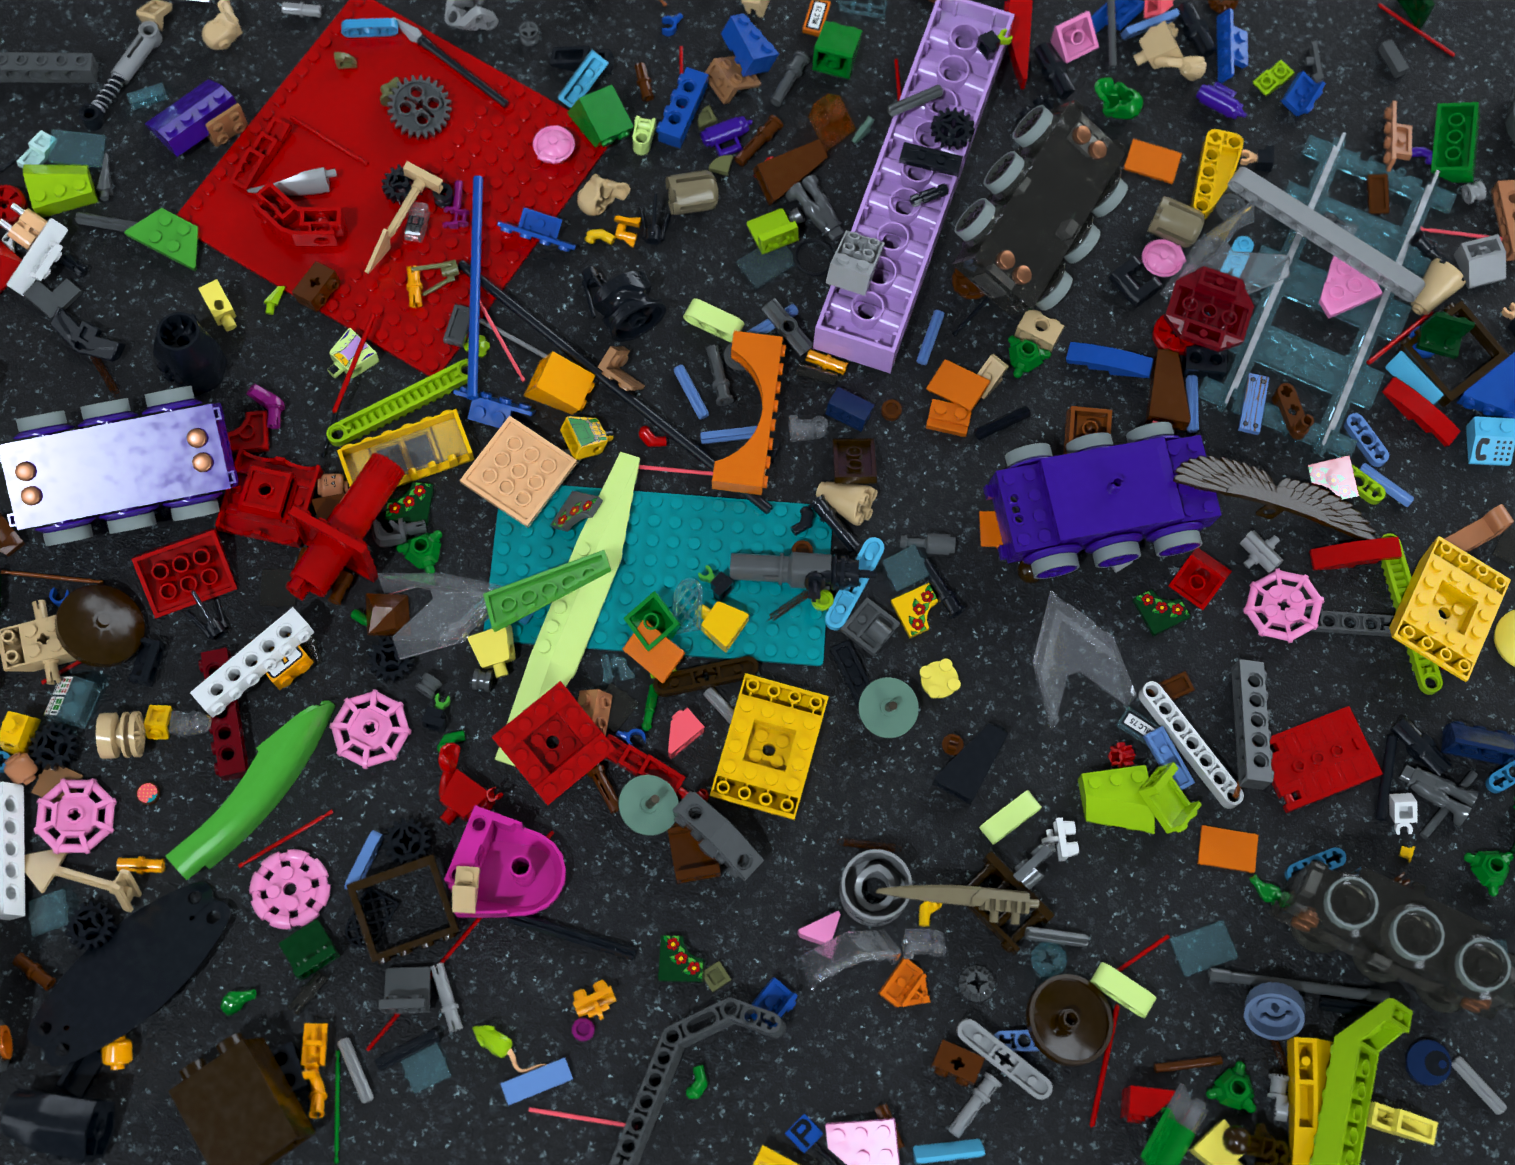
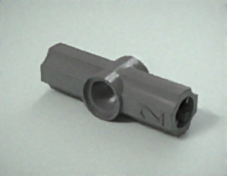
M776 298L761 309L775 326L778 334L789 343L799 357L813 346V343L799 328L797 321L790 317ZM783 323H789L792 331L786 332L783 329Z

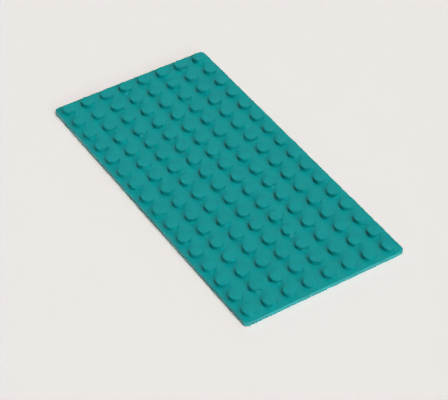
M560 485L529 528L498 508L488 592L568 563L588 518L577 522L568 532L554 529L550 524L572 491L599 496L602 488ZM633 491L634 496L629 512L630 517L626 528L622 560L586 649L623 651V647L634 633L623 618L652 592L656 591L681 624L671 641L684 650V656L729 660L751 656L757 662L821 666L823 664L825 616L827 610L819 611L815 609L811 599L807 598L804 601L802 599L800 604H794L795 607L793 609H789L787 613H783L775 621L770 619L771 616H769V614H773L775 610H778L784 604L786 605L788 601L797 595L800 596L799 594L803 591L805 592L806 588H791L788 583L779 585V582L733 580L734 589L721 602L748 613L749 621L727 653L721 650L701 631V624L704 620L695 615L700 604L712 609L717 602L710 583L701 581L698 573L707 576L709 572L706 571L705 566L708 565L711 567L715 577L720 572L730 577L731 553L779 556L780 553H784V556H790L794 543L805 540L812 545L813 553L830 554L832 529L826 522L823 523L819 520L820 517L814 510L811 528L797 536L791 531L790 527L800 522L801 508L808 507L810 504L767 501L773 508L766 515L748 499ZM551 603L537 610L526 625L519 621L510 624L512 626L514 643L535 645ZM487 607L483 632L492 629Z

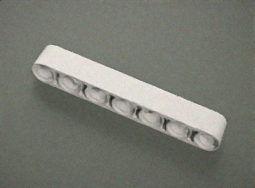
M1154 681L1146 683L1139 691V699L1159 726L1165 728L1173 744L1219 803L1227 809H1232L1240 804L1244 798L1242 789L1235 802L1230 801L1227 797V793L1234 794L1235 788L1238 785L1163 688ZM1146 689L1153 690L1155 697H1149L1146 694ZM1159 706L1165 707L1168 710V714H1162ZM1173 723L1179 724L1182 731H1175ZM1186 741H1192L1195 749L1187 747ZM1200 758H1205L1208 761V767L1200 763ZM1214 775L1222 779V784H1217L1214 781Z

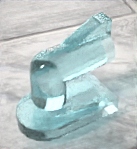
M607 654L602 655L603 683H611L613 679L611 668L616 667L619 670L620 680L624 681L635 678L634 673L627 666L624 657L611 658L609 661Z

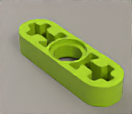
M1352 464L1354 476L1359 477L1363 481V486H1357L1359 496L1370 504H1379L1386 495L1384 487ZM1369 485V488L1364 491L1365 487ZM1374 491L1378 492L1376 497L1372 496Z

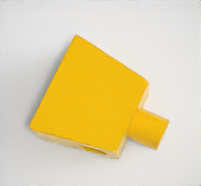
M717 601L712 609L700 604L695 612V615L704 620L701 624V631L725 653H727L749 621L748 613L720 601Z
M8 711L0 729V746L3 751L10 755L16 752L28 754V747L32 745L30 738L35 737V731L38 729L41 720Z

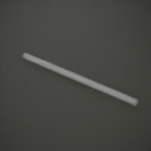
M480 319L479 323L492 329L488 321ZM495 326L502 336L542 358L547 356L546 353Z

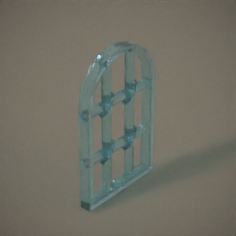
M837 0V3L844 12L850 14L884 18L887 0H885L884 6L873 5L872 0H869L868 4L857 3L856 0H852V2ZM841 4H847L852 6L851 10L845 8ZM855 6L868 8L867 12L855 11L854 8ZM871 8L883 9V14L870 13Z

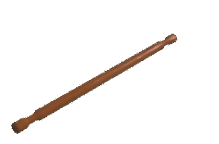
M1 570V574L97 584H103L104 582L103 580Z

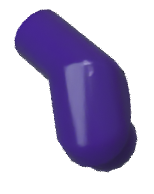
M1412 147V157H1426L1425 163L1432 164V150L1426 147Z

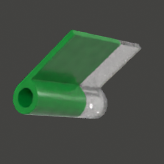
M1181 1083L1167 1108H1162L1161 1112L1163 1115L1140 1155L1145 1165H1180L1209 1112L1205 1108L1207 1104L1198 1098L1192 1100L1185 1085Z

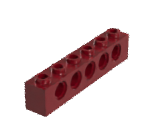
M227 647L201 652L202 660H199L198 663L200 672L204 673L205 680L232 658ZM238 699L233 700L226 706L224 711H228V714L225 718L219 719L218 714L213 718L210 716L211 721L208 722L209 733L213 734L214 742H211V749L213 755H216L217 763H214L215 773L224 782L243 778L249 769ZM231 731L229 738L222 739L224 732ZM228 752H234L232 759L225 760V755Z

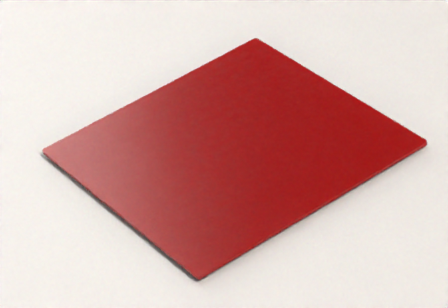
M349 0L176 216L198 226V240L277 287L285 286L284 291L294 296L292 291L315 261L334 270L341 282L338 288L329 296L326 304L319 309V312L346 328H351L361 337L370 315L375 313L376 317L366 340L423 374L431 376L445 369L461 348L444 343L443 338L454 305L470 307V277L458 269L459 275L455 276V281L449 282L432 293L423 296L422 293L445 280L447 277H442L440 268L420 270V282L423 286L421 290L422 306L418 308L416 303V308H412L409 306V291L406 289V284L408 283L407 267L443 263L455 259L457 266L462 260L471 265L473 177L477 175L483 177L481 274L503 291L540 239L532 237L529 240L520 237V233L512 231V234L501 231V227L497 226L498 221L518 226L524 207L557 217L610 145L606 147L600 145L595 148L567 113L569 110L377 1ZM394 17L418 28L421 34L425 35L436 47L509 101L508 107H502L433 53L419 46L416 42L410 41L399 27L398 34L394 36L349 38L341 33L342 21L347 19ZM334 52L347 53L353 56L357 61V68L337 69ZM412 75H414L416 80L422 75L424 81L429 76L430 83L437 80V87L443 85L444 90L442 93L448 92L446 99L451 100V104L448 107H451L452 111L447 113L450 115V120H445L447 126H440L442 129L441 133L435 130V137H432L430 133L427 134V140H425L423 135H420L419 140H417L416 134L409 138V132L407 131L402 135L401 127L395 129L397 122H390V118L393 115L387 114V111L392 108L383 106L380 102L382 95L380 87L383 84L390 82L397 76L402 84H404L405 77L408 81H411ZM413 91L411 93V95L414 97H420L422 95L419 91ZM429 102L428 106L430 108H437L438 104L436 102ZM420 105L419 107L416 106V109H417V110H419V108H422V109H423V106H422V105ZM404 106L400 109L403 113H409L411 111V109L407 106ZM293 115L294 117H296V119L303 121L307 125L316 129L317 131L329 137L338 144L342 145L346 149L360 156L363 160L368 161L369 164H363V162H361L360 160L355 159L354 157L345 153L344 151L332 145L328 141L319 137L315 133L301 126L300 124H298V122L290 119V116ZM273 116L293 127L272 161L250 189L264 186L268 182L276 183L307 170L322 167L326 170L336 169L337 177L328 178L330 192L287 197L298 207H341L345 218L344 236L336 237L338 246H295L284 242L256 216L252 207V203L258 204L255 196L256 193H250L229 181L248 146L252 148L261 131L265 132ZM423 117L417 119V122L420 124H426L428 122L427 119ZM553 125L569 130L575 140L572 154L555 165L537 159L538 156L533 148L535 135L541 129ZM408 161L443 180L442 183L449 184L452 188L453 196L455 181L463 182L461 209H466L470 212L466 217L469 226L459 227V229H450L449 226L444 228L443 223L453 222L455 214H451L450 211L445 213L444 208L438 207L434 201L433 190L426 187L422 191L423 195L417 196V200L414 201L397 232L391 237V248L369 274L365 272L383 229L388 230L401 207L398 201L393 204L390 199H387L382 190V179H386L385 173H391V167L397 169L398 164L404 167ZM458 215V221H462V216ZM409 216H416L413 217V221H419L416 220L419 219L418 217L424 218L420 236L405 234V227ZM480 286V300L483 307L488 311L496 298ZM480 307V319H481V318L484 317V314H483V312H482V310H481V307Z

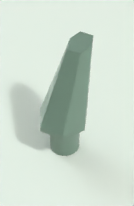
M868 115L865 122L859 126L852 142L858 143L872 130L870 127L875 121L874 118Z

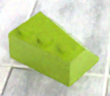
M23 164V176L32 208L42 218L99 202L88 165Z
M1146 765L1082 773L1077 780L1085 821L1155 834V816L1138 792L1149 779Z

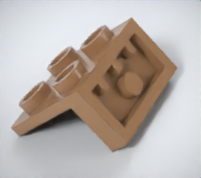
M736 56L713 59L705 72L709 74L708 83L723 104H729L738 90L756 88L761 85L756 74L743 77L741 73L743 69L740 63L736 64L734 60Z
M238 103L205 124L209 133L207 138L215 147H218L221 144H225L234 135L245 130L248 124Z
M610 346L598 365V368L603 371L602 374L608 379L612 380L614 378L619 382L618 385L626 391L643 390L645 385L620 369L628 361L629 357L627 355L630 351L624 346Z

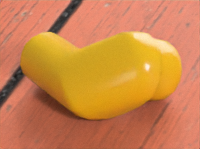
M603 229L589 230L585 237V241L590 244H594L596 239H601L612 245L616 240V236Z
M924 901L920 904L919 926L929 927L930 915L940 909L942 903Z

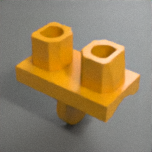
M600 980L593 985L595 993L587 996L585 989H580L573 993L575 1000L573 1004L579 1018L587 1014L591 1018L598 1014L599 1019L602 1020L604 1019L602 1012L610 1009L609 1004L616 1002L611 986L608 987L604 980Z
M304 1023L302 1066L305 1063L317 1062L318 1066H325L328 1024Z

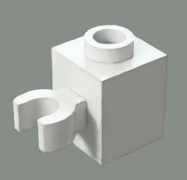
M1412 793L1389 794V815L1395 823L1394 830L1397 835H1400V828L1403 826L1407 827L1408 834H1412L1413 828L1410 823L1417 822V801Z

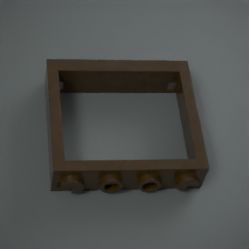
M1462 300L1456 305L1452 302L1443 311L1450 316L1455 314L1457 318L1464 317L1469 321L1475 322V327L1469 332L1493 359L1450 392L1412 347L1417 343L1420 328L1414 332L1416 336L1413 338L1408 336L1400 342L1402 347L1396 351L1397 354L1403 351L1443 393V397L1438 401L1443 408L1509 357V354Z
M434 854L346 885L372 963L378 961L379 964L392 960V955L399 953L401 957L413 952L412 948L421 945L422 949L435 944L434 940L443 938V941L456 937L455 933L459 932V927L454 912H452V906ZM430 866L450 927L377 953L357 891Z

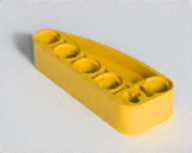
M1212 129L1207 133L1203 142L1191 207L1202 209L1203 211L1201 212L1204 214L1205 219L1215 209L1220 197L1226 192L1228 182L1233 177L1244 143L1243 138L1239 134Z

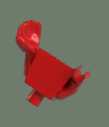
M453 742L443 745L438 757L439 766L443 771L439 785V797L441 804L447 808L440 816V819L449 826L457 816L467 822L475 805L490 811L495 804V800L503 797L502 792L496 796L494 795V790L497 787L485 790L456 769L460 746Z

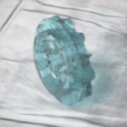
M1040 943L1032 952V966L1043 977L1051 978L1060 975L1066 967V952L1059 944ZM1046 953H1048L1049 956L1057 955V957L1053 960V966L1050 965L1049 962H1044L1041 964V962L1046 958Z

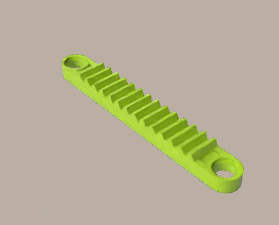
M468 359L461 360L332 424L326 433L329 442L334 446H342L357 438L361 439L363 435H369L371 431H376L379 427L383 428L385 424H391L393 420H399L401 416L405 417L407 413H413L415 409H421L423 405L427 406L429 402H435L437 398H443L445 394L449 395L454 389L467 384L468 375L463 374L462 369L468 366ZM337 430L343 432V436L340 439L332 438V434Z
M1388 533V534L1383 535L1382 538L1397 537V536L1394 535V534H1389V533ZM1400 539L1402 557L1395 560H1381V568L1384 569L1386 584L1389 585L1388 591L1391 592L1390 598L1393 600V607L1396 611L1412 578ZM1407 647V655L1410 656L1409 662L1412 663V671L1415 673L1420 690L1427 695L1437 693L1443 685L1438 665ZM1427 678L1433 679L1436 687H1427L1425 680Z

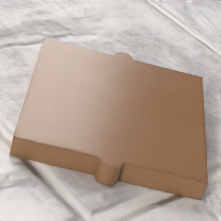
M57 766V771H53L49 767L48 770H43L42 774L38 775L39 779L31 793L43 797L61 782L60 779L82 780L84 776L66 767L63 769ZM70 789V792L77 793V789ZM64 792L60 793L51 802L56 803L63 799Z

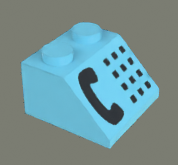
M1473 417L1466 425L1468 464L1510 466L1515 448V419Z

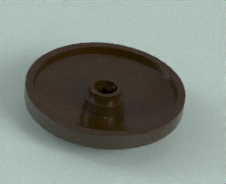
M87 585L74 590L62 601L55 617L56 635L65 651L79 662L94 667H112L130 659L140 647V639L144 637L145 632L144 619L137 604L124 592L106 585Z
M1072 974L1056 975L1039 984L1029 998L1026 1009L1027 1028L1036 1047L1048 1059L1064 1066H1081L1097 1059L1108 1047L1113 1033L1112 1012L1102 992L1087 979Z

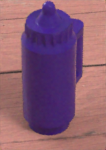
M1217 81L1213 86L1203 84L1196 95L1200 103L1228 118L1237 119L1240 116H1247L1243 111L1244 105L1234 98L1237 92Z
M744 116L734 117L704 128V131L700 132L702 142L705 147L715 146L719 157L742 150L738 137L743 136L744 133L749 131V125L753 124V120H746ZM734 139L735 145L720 149L719 144Z

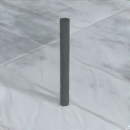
M1107 0L1109 67H1117L1115 0Z
M1471 770L1458 787L1467 790L1478 774ZM1450 795L1451 799L1458 801L1457 798ZM1441 807L1422 830L1420 836L1428 839L1449 813V810Z

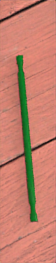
M339 1050L336 1051L334 1164H339Z

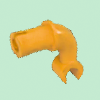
M317 1062L303 1064L305 1071H302L304 1079H309L311 1092L309 1093V1099L311 1100L309 1116L317 1119L319 1112V1118H322L324 1116V1103L327 1099V1093L319 1074V1066Z

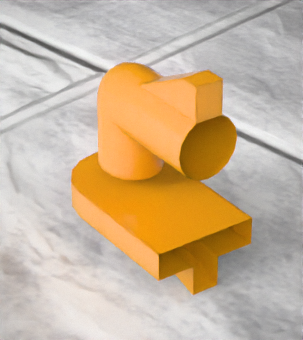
M615 216L614 221L620 223L617 224L616 238L624 240L629 246L634 247L637 234L626 232L625 229L626 225L640 228L641 217L627 218Z

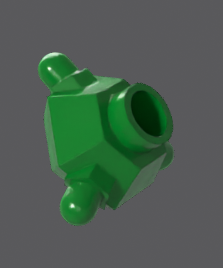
M1014 335L1008 338V342L1011 344V347H1009L1011 365L1014 366L1013 368H1015L1013 372L1015 378H1020L1023 372H1030L1042 364L1044 359L1051 357L1050 350H1044L1040 345L1024 338L1021 340Z
M436 530L433 533H424L410 538L408 542L397 545L396 549L399 553H403L405 555L404 558L417 568L425 569L427 575H433L435 573L434 565L438 562L441 548L439 539L442 537V532Z
M1478 851L1475 855L1466 853L1464 860L1470 863V866H1472L1471 870L1480 883L1488 888L1489 895L1497 896L1499 892L1498 887L1504 885L1509 873L1510 861L1513 860V854L1511 852Z
M1242 1061L1236 1062L1234 1068L1226 1070L1214 1082V1088L1206 1091L1207 1098H1216L1220 1104L1237 1110L1246 1109L1249 1113L1256 1111V1105L1253 1103L1254 1092L1249 1075L1246 1074L1245 1064Z

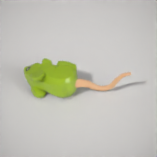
M484 1025L472 1028L481 1047H485L499 1058L509 1055L514 1069L518 1072L527 1073L547 1065L538 1064L528 1069H521L517 1065L516 1056L512 1050L513 1043L510 1038L496 1031L493 1026Z

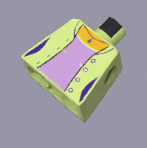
M351 328L344 333L330 350L329 354L334 363L327 371L334 378H337L343 371L347 374L361 340ZM366 342L351 378H355L379 362L377 353Z

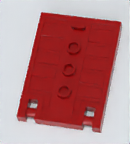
M1350 706L1273 735L1270 739V746L1273 745L1276 751L1273 753L1271 760V769L1274 771L1272 785L1278 798L1284 797L1286 804L1283 806L1286 814L1380 777L1383 774ZM1296 792L1298 800H1294L1292 793Z

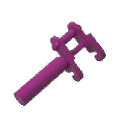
M455 181L453 207H444L445 213L450 211L451 214H455L453 222L443 223L444 228L449 226L450 229H459V227L469 226L466 217L470 212L466 209H461L462 181ZM458 215L462 216V221H458Z

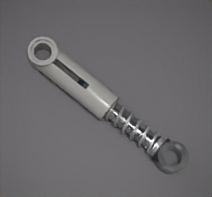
M145 21L139 25L138 35L111 71L112 78L108 79V84L104 85V89L100 90V95L96 96V100H93L92 104H85L79 109V116L86 129L97 131L103 126L105 108H108L107 105L112 103L111 100L116 97L115 94L120 92L119 88L123 87V84L130 82L152 49L162 43V36L155 22Z

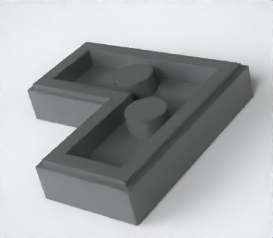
M67 278L52 292L37 280L23 293L26 299L51 320L58 307L66 310L83 294Z

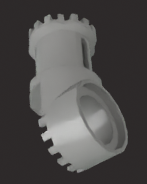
M1269 1074L1268 1078L1271 1079L1267 1098L1276 1099L1275 1111L1277 1113L1274 1112V1114L1277 1116H1274V1120L1287 1122L1289 1101L1286 1095V1084L1290 1077L1286 1075H1280L1279 1077V1074L1277 1076L1276 1074Z

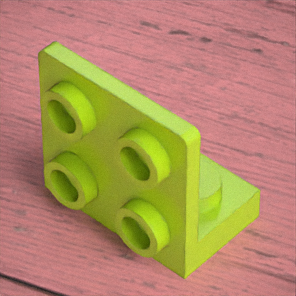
M782 208L747 221V227L762 255L799 241L796 222L790 223Z

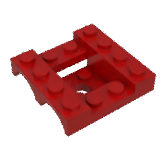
M239 448L234 463L239 486L226 489L215 523L218 531L300 548L302 541L288 512L292 506L298 509L302 507L309 511L315 490L318 491V479H321L323 474L321 466H301L278 456L275 458H263ZM290 485H293V486H292V489H291V492H290V496H289L287 505H286V509H285V512H284V515H283V518H282V517H281V513H282V510H283V507H284V504H285V500H286V497H287V494H288ZM264 486L271 487V491L267 495L260 494V490Z
M561 681L557 682L544 695L491 736L547 805L616 750ZM549 736H556L558 738L559 744L557 747L549 748L547 746L546 740Z

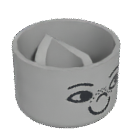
M879 849L867 850L856 855L846 866L839 886L840 901L846 913L855 921L867 926H883L893 922L902 914L909 899L887 895L884 901L879 904H871L863 897L862 884L869 878H879L885 882L887 887L911 886L912 878L906 864L895 854Z

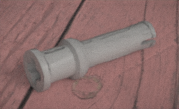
M985 1072V1078L979 1086L972 1090L973 1095L947 1129L957 1138H960L984 1104L987 1105L991 1101L990 1097L995 1090L1002 1086L995 1077Z

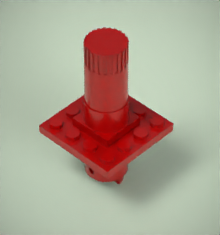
M373 453L327 520L321 517L316 519L305 508L301 507L298 509L292 506L288 512L302 543L308 546L289 574L292 579L290 582H287L286 589L293 596L301 601L305 599L309 592L325 597L344 567L375 583L379 575L368 550L367 543L363 539L405 475L403 469L397 463L384 455Z

